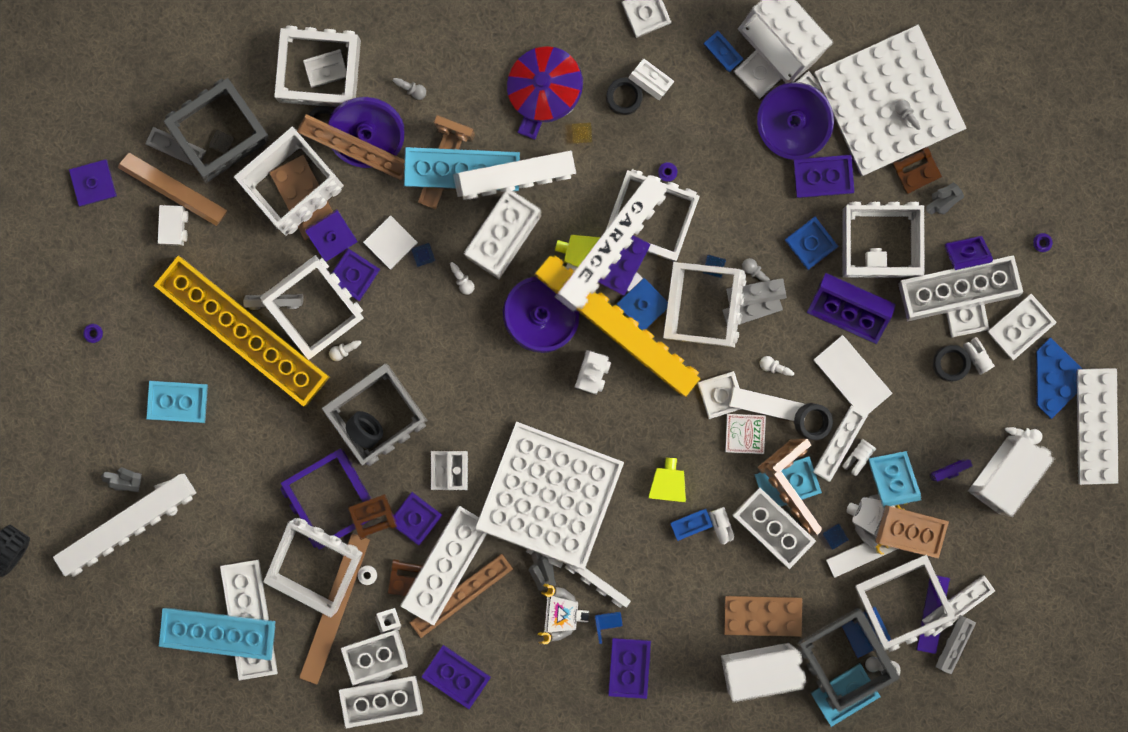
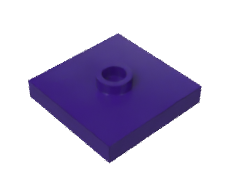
M106 159L69 169L79 207L117 197Z
M337 209L304 229L325 262L358 242Z
M982 236L945 244L946 252L955 270L993 262V257Z
M349 248L333 270L341 281L338 283L342 289L345 287L352 297L359 302L380 271L378 267Z
M962 459L930 473L929 476L932 481H940L947 477L951 479L958 476V472L968 469L973 465L971 460Z
M411 492L394 514L397 523L395 528L417 545H420L442 514Z

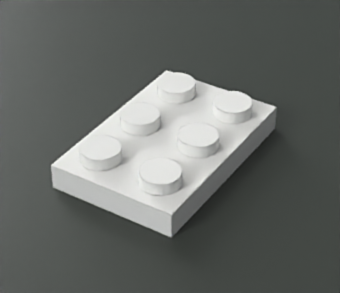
M1030 294L987 332L1013 361L1057 322L1037 299Z

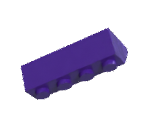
M825 273L807 313L877 344L892 317L896 304Z

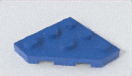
M1049 338L1036 351L1037 406L1052 419L1077 394V369L1082 368L1052 338Z

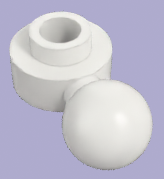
M870 657L866 660L865 666L868 671L884 670L877 657ZM891 661L898 675H900V666L896 662Z

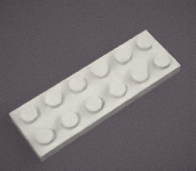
M1116 368L1077 369L1078 484L1118 483Z
M457 506L400 605L402 608L435 625L486 536V533L475 529L479 517Z
M259 560L220 566L228 615L269 620ZM274 647L272 660L235 656L239 680L278 674Z

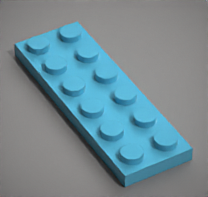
M405 147L404 186L456 189L453 174L520 161V152ZM516 185L515 190L511 191H519V185Z
M163 608L159 647L272 660L275 621Z

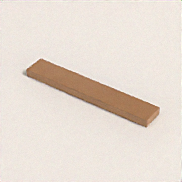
M307 114L303 118L297 130L298 133L402 180L404 176V159Z
M128 153L118 166L122 171L216 226L228 211L131 153Z
M500 554L455 588L435 625L428 623L420 617H416L410 622L411 626L422 638L513 570L512 566L503 554Z

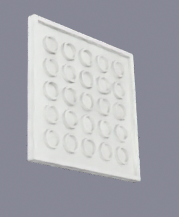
M919 25L814 72L824 92V96L831 105L833 116L861 176L967 129ZM899 100H906L910 103V108L914 110L913 115L919 121L920 130L914 128L907 119H903L902 115L896 112L895 105Z
M516 422L475 529L584 570L624 462Z

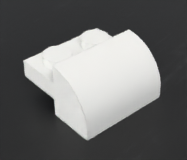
M431 451V490H468V451Z

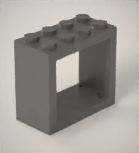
M228 78L218 80L214 83L212 89L209 91L207 89L203 90L197 95V99L194 101L188 100L181 106L182 109L177 112L174 110L165 116L166 119L163 120L166 128L205 184L269 142L267 133ZM229 93L253 127L254 132L251 137L209 165H203L178 129L179 123L223 94L226 96Z
M859 608L798 641L800 646L797 649L803 659H808L809 663L806 665L813 676L817 675L819 680L816 683L823 693L826 692L829 696L825 699L832 710L836 709L838 712H841L900 679L864 613ZM853 621L854 624H859L884 670L881 671L882 675L842 697L841 694L837 696L811 648L814 647L812 644L814 641Z

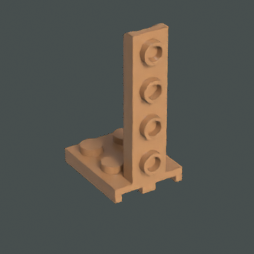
M436 116L435 126L438 132L444 134L438 149L459 150L462 141H473L475 133L472 128ZM423 187L418 203L436 210L444 188Z
M790 439L764 461L758 469L769 477V483L779 491L781 500L791 508V514L801 522V527L808 534L818 535L821 532L820 525L781 472V470L789 468L795 458L806 454V449L811 444L807 439Z

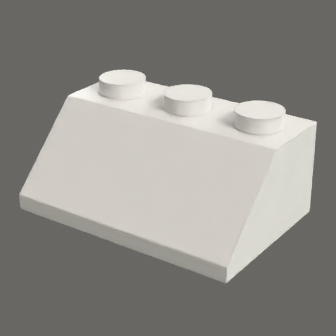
M398 630L341 648L352 685L408 667L405 650Z

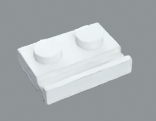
M340 49L303 60L312 88L346 78L347 71Z
M645 59L640 62L629 76L630 80L657 100H660L674 83L671 78Z

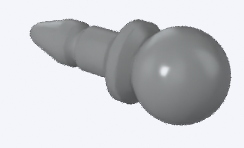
M393 78V82L397 86L408 90L407 94L412 95L414 99L421 100L426 96L424 86L416 85L414 82L410 84L402 79Z
M899 100L895 105L896 112L902 115L903 119H907L914 128L920 130L919 121L913 115L914 110L910 108V103L906 100Z
M748 258L743 261L742 269L746 273L751 274V277L756 275L762 282L770 281L760 271L761 267L757 266L754 259Z

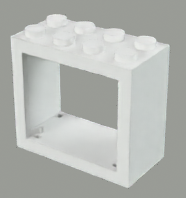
M762 0L751 10L738 28L741 34L785 83L794 82L833 43L795 0Z
M286 26V29L281 28L275 86L276 100L280 103L338 107L343 102L356 98L361 44L359 36L354 31L336 33V30L324 29V32L316 31V28L305 27V30H297L296 26ZM293 39L346 43V47H349L345 92L342 95L288 91V88L284 87L288 42H293Z
M293 126L234 176L274 225L286 236L294 233L298 229L299 224L309 220L314 211L323 208L327 204V200L332 196L338 195L344 186ZM300 148L328 179L283 218H280L256 190L255 186L269 172L273 171Z
M507 189L465 252L467 259L497 279H500L540 219L541 210L510 189Z
M849 202L842 209V277L915 278L924 275V205H919V202H907L905 205H900V202H888L885 205H880V202H869L866 205H861V202ZM855 216L908 217V220H911V265L909 267H855V265H851L850 220H855Z
M1028 435L1008 436L968 492L998 514L1013 516L1054 460L1050 456L1051 452L1044 447L1040 448L1034 445L1035 440Z
M789 643L721 655L727 691L732 701L802 689V683H805L804 672L799 668V664L802 663L800 652Z

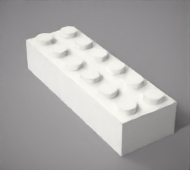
M572 151L456 173L453 174L457 197L463 196V200L478 197L477 193H482V196L496 194L497 189H500L501 192H506L507 189L515 190L516 185H519V188L534 186L533 182L536 181L539 185L553 182L552 178H556V181L570 179L571 174H576Z
M1014 255L995 259L992 263L960 270L950 269L901 280L899 283L907 321L1015 298L1023 293Z

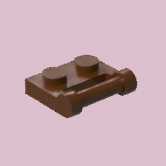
M928 147L921 149L922 151L900 162L895 161L892 163L907 194L942 177ZM923 158L926 159V164L904 174L903 168Z
M386 494L349 507L361 540L381 530L397 527ZM386 515V521L363 528L362 523Z
M393 559L388 594L406 596L416 578L397 575L398 570L419 573L423 566L403 563Z

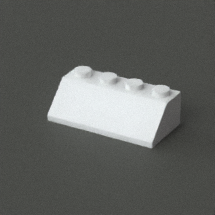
M761 488L755 491L732 514L789 569L816 542Z
M416 676L339 690L346 728L423 714Z

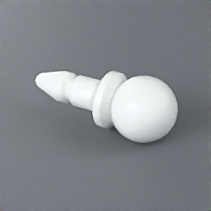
M451 262V270L458 279L456 283L459 285L460 291L465 295L471 294L474 291V283L468 280L467 275H463L456 264Z
M361 341L334 346L329 351V357L333 361H340L343 357L348 356V352L356 349L361 344Z
M765 356L760 360V367L764 371H771V373L779 372L789 376L794 375L792 370L780 365L779 361H774L770 356Z
M1015 427L1005 428V431L1011 435H1028L1035 440L1034 444H1038L1042 440V433L1037 429L1029 430V428H1026V431Z

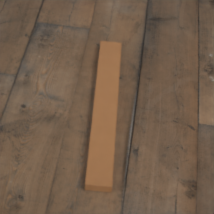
M351 534L348 545L357 547L363 554L337 613L332 617L322 614L300 679L317 685L319 683L370 542L368 538L361 540L357 534ZM343 556L328 598L332 602L337 595L352 560L346 556Z

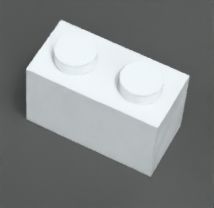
M159 205L158 244L184 246V242H187V230H184L185 222H188V211H185V207Z

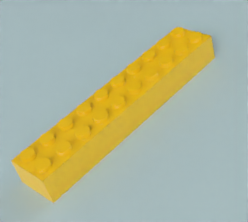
M555 255L554 257L549 256L534 276L558 294L575 271L572 268L567 270L563 266L564 262ZM589 292L585 297L588 299L582 309L578 307L576 310L677 393L686 397L701 379L697 376L699 372L691 366L686 367L683 365L684 360L677 354L671 355L668 352L669 348L661 341L655 342L652 339L654 336L649 331L639 329L637 327L639 323L631 317L626 318L622 315L624 311L617 305L611 306L608 303L609 299L601 292L591 294Z
M177 256L154 286L302 406L306 407L330 378V376L182 257Z

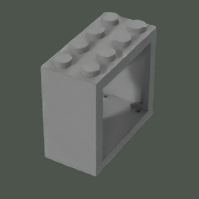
M388 364L382 365L322 408L362 465L367 464L368 466L379 460L377 456L380 454L386 455L394 450L395 447L393 445L397 442L402 444L408 440L411 432H419L425 428V422L428 421ZM380 379H389L415 415L412 417L413 422L369 452L368 449L364 451L361 446L357 445L348 436L345 428L346 424L338 414L341 412L339 408Z

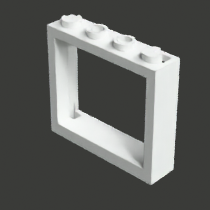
M634 169L631 171L627 170L607 228L619 213L630 179L642 183L647 178L642 176L643 172ZM650 175L667 189V193L691 201L674 251L672 252L653 244L650 245L647 251L648 253L676 262L700 196L696 195L697 192L691 189L681 190L678 188L679 185L668 182L665 184L660 182V178Z
M316 255L260 296L264 305L308 360L364 319L361 314L362 308L357 302L353 304L349 299L352 297L345 287L342 289L338 283L341 282L334 272L330 274L327 270L328 264L323 258L319 260ZM315 268H318L354 315L313 346L309 347L273 300Z
M673 262L664 338L735 347V343H737L739 338L737 327L742 319V314L739 312L740 305H743L744 302L742 289L746 285L745 271ZM685 270L734 275L726 340L676 334Z
M294 518L287 525L264 583L332 617L339 609L363 552L353 545L341 542V539L336 536L324 533V530L308 525L303 519ZM296 531L352 559L333 602L278 574Z
M927 555L855 586L884 650H889V652L899 649V644L906 642L908 645L917 641V637L922 634L927 637L935 633V629L940 626L945 629L953 625L952 621L956 619ZM925 566L947 616L887 642L865 591Z

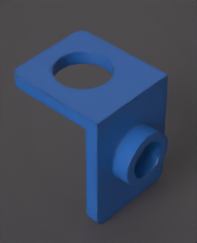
M621 612L595 616L599 644H602L600 630L623 626Z

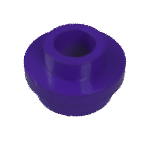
M669 162L663 163L658 170L659 177L666 182L673 181L677 176L676 166ZM669 168L672 171V173L670 175H666L664 173V170Z
M1046 233L1036 235L1033 240V246L1038 252L1049 251L1053 244L1052 238ZM1041 239L1045 240V246L1039 244Z
M89 324L85 327L83 335L86 341L96 343L101 340L103 331L99 325ZM92 330H95L97 332L95 337H91L90 332Z

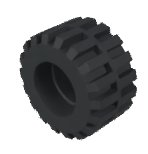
M11 524L0 531V577H4L12 571L24 555L30 542L29 536Z

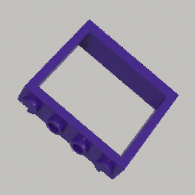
M343 448L281 483L283 487L280 489L285 498L289 497L292 504H290V507L294 514H299L300 518L312 527L311 521L290 484L335 458H338L362 502L371 499ZM353 523L332 536L341 538L355 530L356 527ZM309 538L314 548L318 547L320 550L325 547V545Z

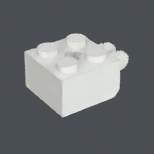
M586 350L575 388L596 395L598 391L602 392L605 383L602 377L604 373H608L611 364L608 361L609 357Z

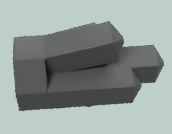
M953 182L949 186L933 193V202L926 206L927 213L932 215L938 212L944 215L958 201L963 199L964 195L959 186Z
M121 467L117 470V474L104 472L101 478L103 482H107L108 486L115 491L139 492L142 473L133 472Z
M533 552L531 555L534 564L528 570L536 582L538 590L548 589V587L543 586L544 584L556 586L553 564L549 563L547 557Z

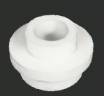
M364 566L358 572V579L362 584L370 585L376 581L377 572L372 566ZM365 572L371 574L370 579L364 578Z

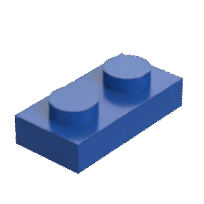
M719 31L703 44L728 72L743 61L740 54Z
M706 508L670 523L677 541L713 527Z

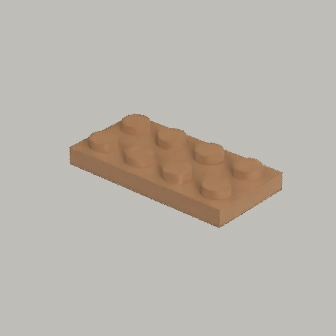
M304 155L269 172L289 211L320 186ZM328 201L323 208L314 211L309 220L303 221L298 225L304 240L309 239L304 229L333 212Z
M885 505L875 542L939 559L949 521Z
M725 596L724 635L802 637V598Z

